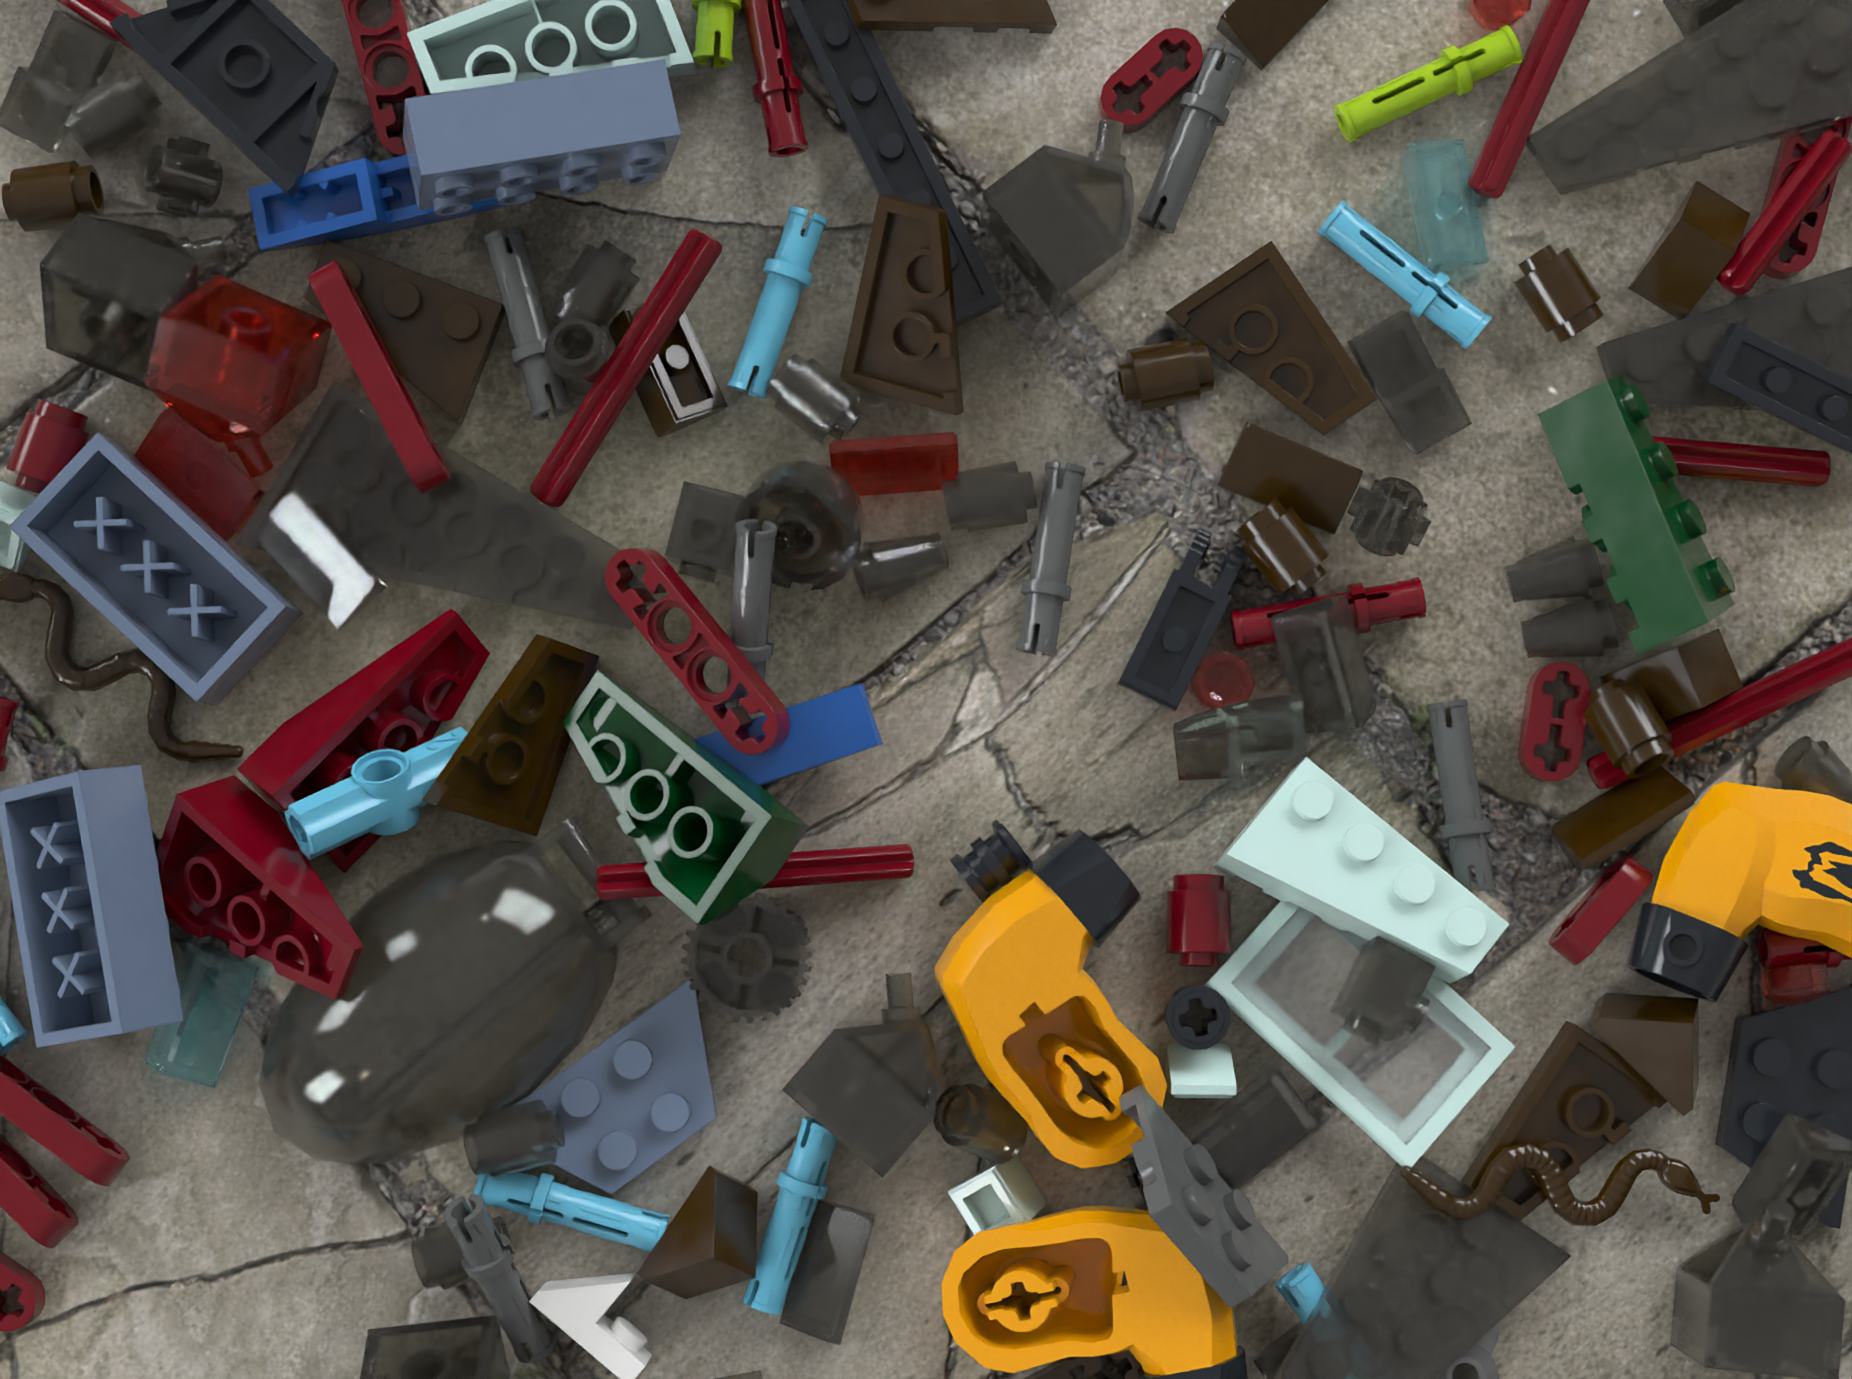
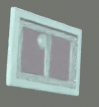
M1280 901L1207 981L1205 986L1216 990L1226 1000L1228 1007L1397 1163L1401 1166L1408 1165L1412 1167L1514 1050L1515 1046L1443 980L1376 948L1375 943L1348 930L1341 931L1321 921L1322 917L1289 901L1286 903Z

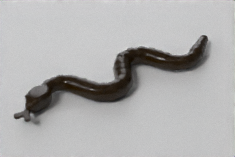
M23 573L0 575V600L25 603L35 598H41L50 606L51 615L46 635L44 657L54 679L73 691H96L129 674L140 673L146 676L151 683V696L147 713L148 733L160 752L176 760L188 761L190 763L216 761L232 757L240 758L243 756L244 750L240 745L232 746L230 744L200 742L197 740L185 742L174 736L170 725L176 699L175 681L139 648L117 652L89 667L78 666L74 663L69 653L74 610L70 596L60 585L46 579H35Z
M1528 1142L1503 1148L1488 1164L1474 1193L1466 1198L1451 1196L1446 1188L1440 1187L1439 1184L1432 1182L1426 1176H1422L1420 1172L1413 1170L1408 1165L1402 1166L1399 1171L1400 1176L1406 1179L1407 1183L1414 1187L1415 1191L1426 1202H1429L1434 1210L1440 1211L1446 1216L1464 1220L1487 1213L1499 1200L1513 1174L1522 1168L1531 1169L1536 1173L1553 1211L1573 1226L1594 1227L1614 1216L1625 1201L1637 1176L1644 1170H1654L1657 1172L1661 1183L1673 1192L1697 1197L1700 1200L1704 1214L1711 1212V1202H1718L1720 1200L1718 1194H1705L1701 1191L1694 1173L1686 1163L1679 1159L1669 1158L1663 1152L1649 1148L1633 1150L1620 1159L1616 1166H1614L1597 1197L1590 1201H1581L1574 1197L1562 1167L1548 1149Z

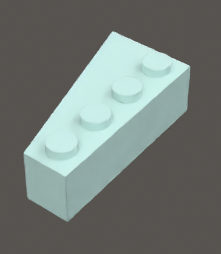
M491 0L407 33L431 95L665 59L668 77L696 74L693 58L670 0Z
M1307 757L1287 775L1213 866V868L1231 877L1236 875L1263 888L1262 892L1284 903L1289 901L1322 917L1321 921L1341 931L1348 930L1375 943L1376 948L1450 984L1471 974L1509 926L1508 922Z

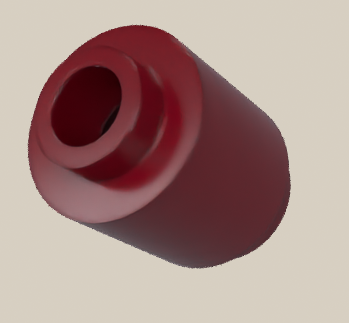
M38 399L34 413L26 412L6 468L18 473L15 486L40 494L86 445L89 434L84 432L88 417L65 407Z
M1183 874L1173 876V891H1167V953L1180 954V966H1218V954L1231 953V892L1224 891L1223 875Z

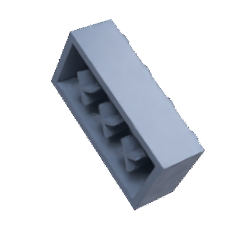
M665 59L405 99L403 140L418 211L434 209V213L441 216L466 212L473 207L472 202L497 198L500 205L521 204L533 200L536 197L535 192L560 188L563 195L583 194L597 189L599 186L598 182L622 178L625 185L649 183L660 178V172L667 171L681 136Z
M99 432L92 437L9 526L30 548L199 703L217 706L303 614L299 608L124 446Z
M141 765L77 771L0 790V830L36 1048L122 1034L184 1021L180 1001V988L176 977L169 936V923L166 917L158 870L159 863L155 853L148 811V797L144 787Z

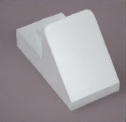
M635 1273L548 1281L529 1301L619 1379H635L652 1356L643 1347L647 1343V1339L638 1328L623 1317L618 1316L613 1322L604 1314L636 1275Z

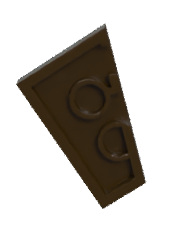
M536 634L422 801L537 836L571 740L562 722L591 681L600 656Z
M1566 1020L1472 1162L1461 1182L1475 1191L1488 1164L1503 1148L1525 1142L1548 1149L1562 1167L1569 1182L1580 1173V1166L1608 1143L1615 1145L1632 1131L1629 1126L1652 1107L1660 1108L1668 1101L1618 1053L1576 1024ZM1522 1168L1517 1170L1510 1178L1495 1205L1521 1221L1548 1198L1536 1173L1531 1169Z

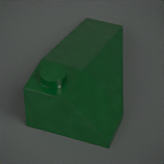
M597 670L562 722L595 782L604 785L620 816L616 819L626 836L633 837L647 862L644 869L653 885L697 924L706 925L773 880L809 828L805 822L764 788L605 672Z

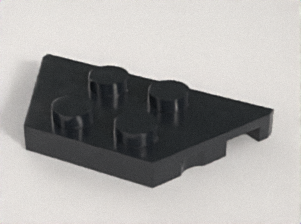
M167 0L168 7L132 19L128 13L117 16L110 25L134 51L290 199L298 193L339 72L336 63L270 0Z
M1852 983L1849 987L1819 996L1811 995L1788 1002L1787 1005L1779 1008L1761 1010L1735 1018L1715 1142L1716 1146L1739 1163L1746 1165L1757 1173L1761 1179L1799 1204L1819 1222L1838 1229L1841 1227L1852 1157Z

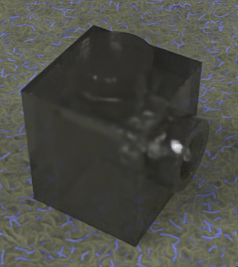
M686 481L683 482L665 553L670 562L679 564L678 575L712 584L715 582L716 574L732 577L735 567L736 523L747 519L750 503L746 496Z
M1376 936L1362 945L1330 1012L1345 1019L1342 1027L1347 1032L1371 1044H1378L1380 1039L1388 1042L1403 1036L1405 1030L1412 1034L1418 1028L1428 1009L1430 999L1422 994L1436 966L1380 936Z

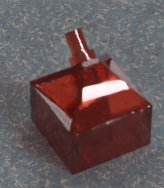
M217 274L160 316L145 385L195 429L211 440L218 443L224 442L229 452L236 451L250 477L256 478L274 467L259 438L317 388L332 326L329 321Z

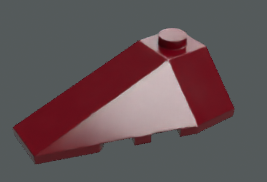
M450 608L285 721L237 770L271 807L286 820L284 811L289 809L288 805L351 777L352 765L363 755L383 749L399 750L404 753L432 740L441 723L453 719L490 653L460 615ZM368 832L323 853V855L339 870L346 873L382 835Z
M235 775L177 793L156 853L166 914L184 931L194 936L204 938L212 935L229 943V952L244 959L256 955L271 962L276 973L331 999L336 1000L343 997L364 945L305 854L299 849L296 840L278 812Z

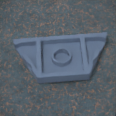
M691 978L491 1122L489 1124L490 1128L501 1137L603 1191L613 1194L707 1126L718 1115L714 1089L710 1080L706 1039L703 1035L700 1017L698 988L693 979Z

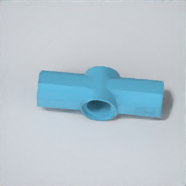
M460 726L404 753L393 749L376 750L367 753L357 759L352 765L351 777L288 805L289 809L284 812L289 830L293 834L299 849L311 860L368 832L383 836L395 835L413 827L420 819V808L430 804L422 801L423 797L468 732Z

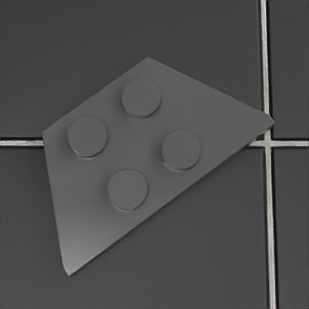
M1141 1084L1121 1095L1119 1103L1122 1112L1132 1118L1143 1131L1144 1138L1132 1144L1131 1148L1136 1166L1143 1180V1192L1149 1215L1231 1308L1251 1297L1288 1263V1255L1256 1219L1254 1209L1244 1193L1238 1189L1232 1191L1218 1175L1216 1165L1208 1151L1200 1144L1193 1145Z

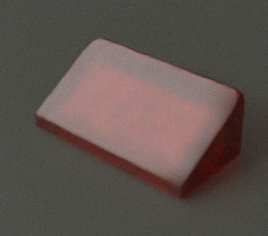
M170 405L158 416L134 454L147 469L227 542L271 496L188 418Z
M954 432L832 440V443H829L833 489L836 496L841 498L952 490L959 486L957 434H954Z

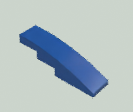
M407 154L376 163L362 158L306 173L303 175L298 193L291 199L273 182L248 189L259 248L263 252L324 244L326 239L337 242L394 232L510 206L498 204L496 198L472 202L473 207L470 210L454 215H436L434 209L418 211Z
M863 683L787 707L786 710L790 720L788 737L781 746L770 752L754 755L741 753L730 745L720 731L696 738L759 786L780 781L883 744ZM766 715L752 719V724L747 729L751 737L758 735L766 736L762 729L763 723L767 720Z

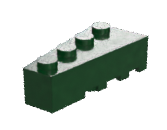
M1622 376L1607 379L1538 414L1568 489L1575 495L1584 492L1588 504L1582 507L1581 513L1583 518L1582 524L1590 543L1596 545L1603 553L1608 552L1613 562L1610 565L1611 577L1606 579L1615 604L1620 605L1624 603L1633 611L1639 625L1638 629L1628 633L1636 655L1710 622L1735 605L1730 596L1731 593L1735 592V584L1730 571L1720 557L1712 559L1701 537L1707 533L1704 519L1698 507L1691 499L1683 501L1673 480V477L1678 475L1675 460L1662 441L1654 442L1644 422L1645 419L1650 417L1649 409L1636 385L1633 383L1626 385Z

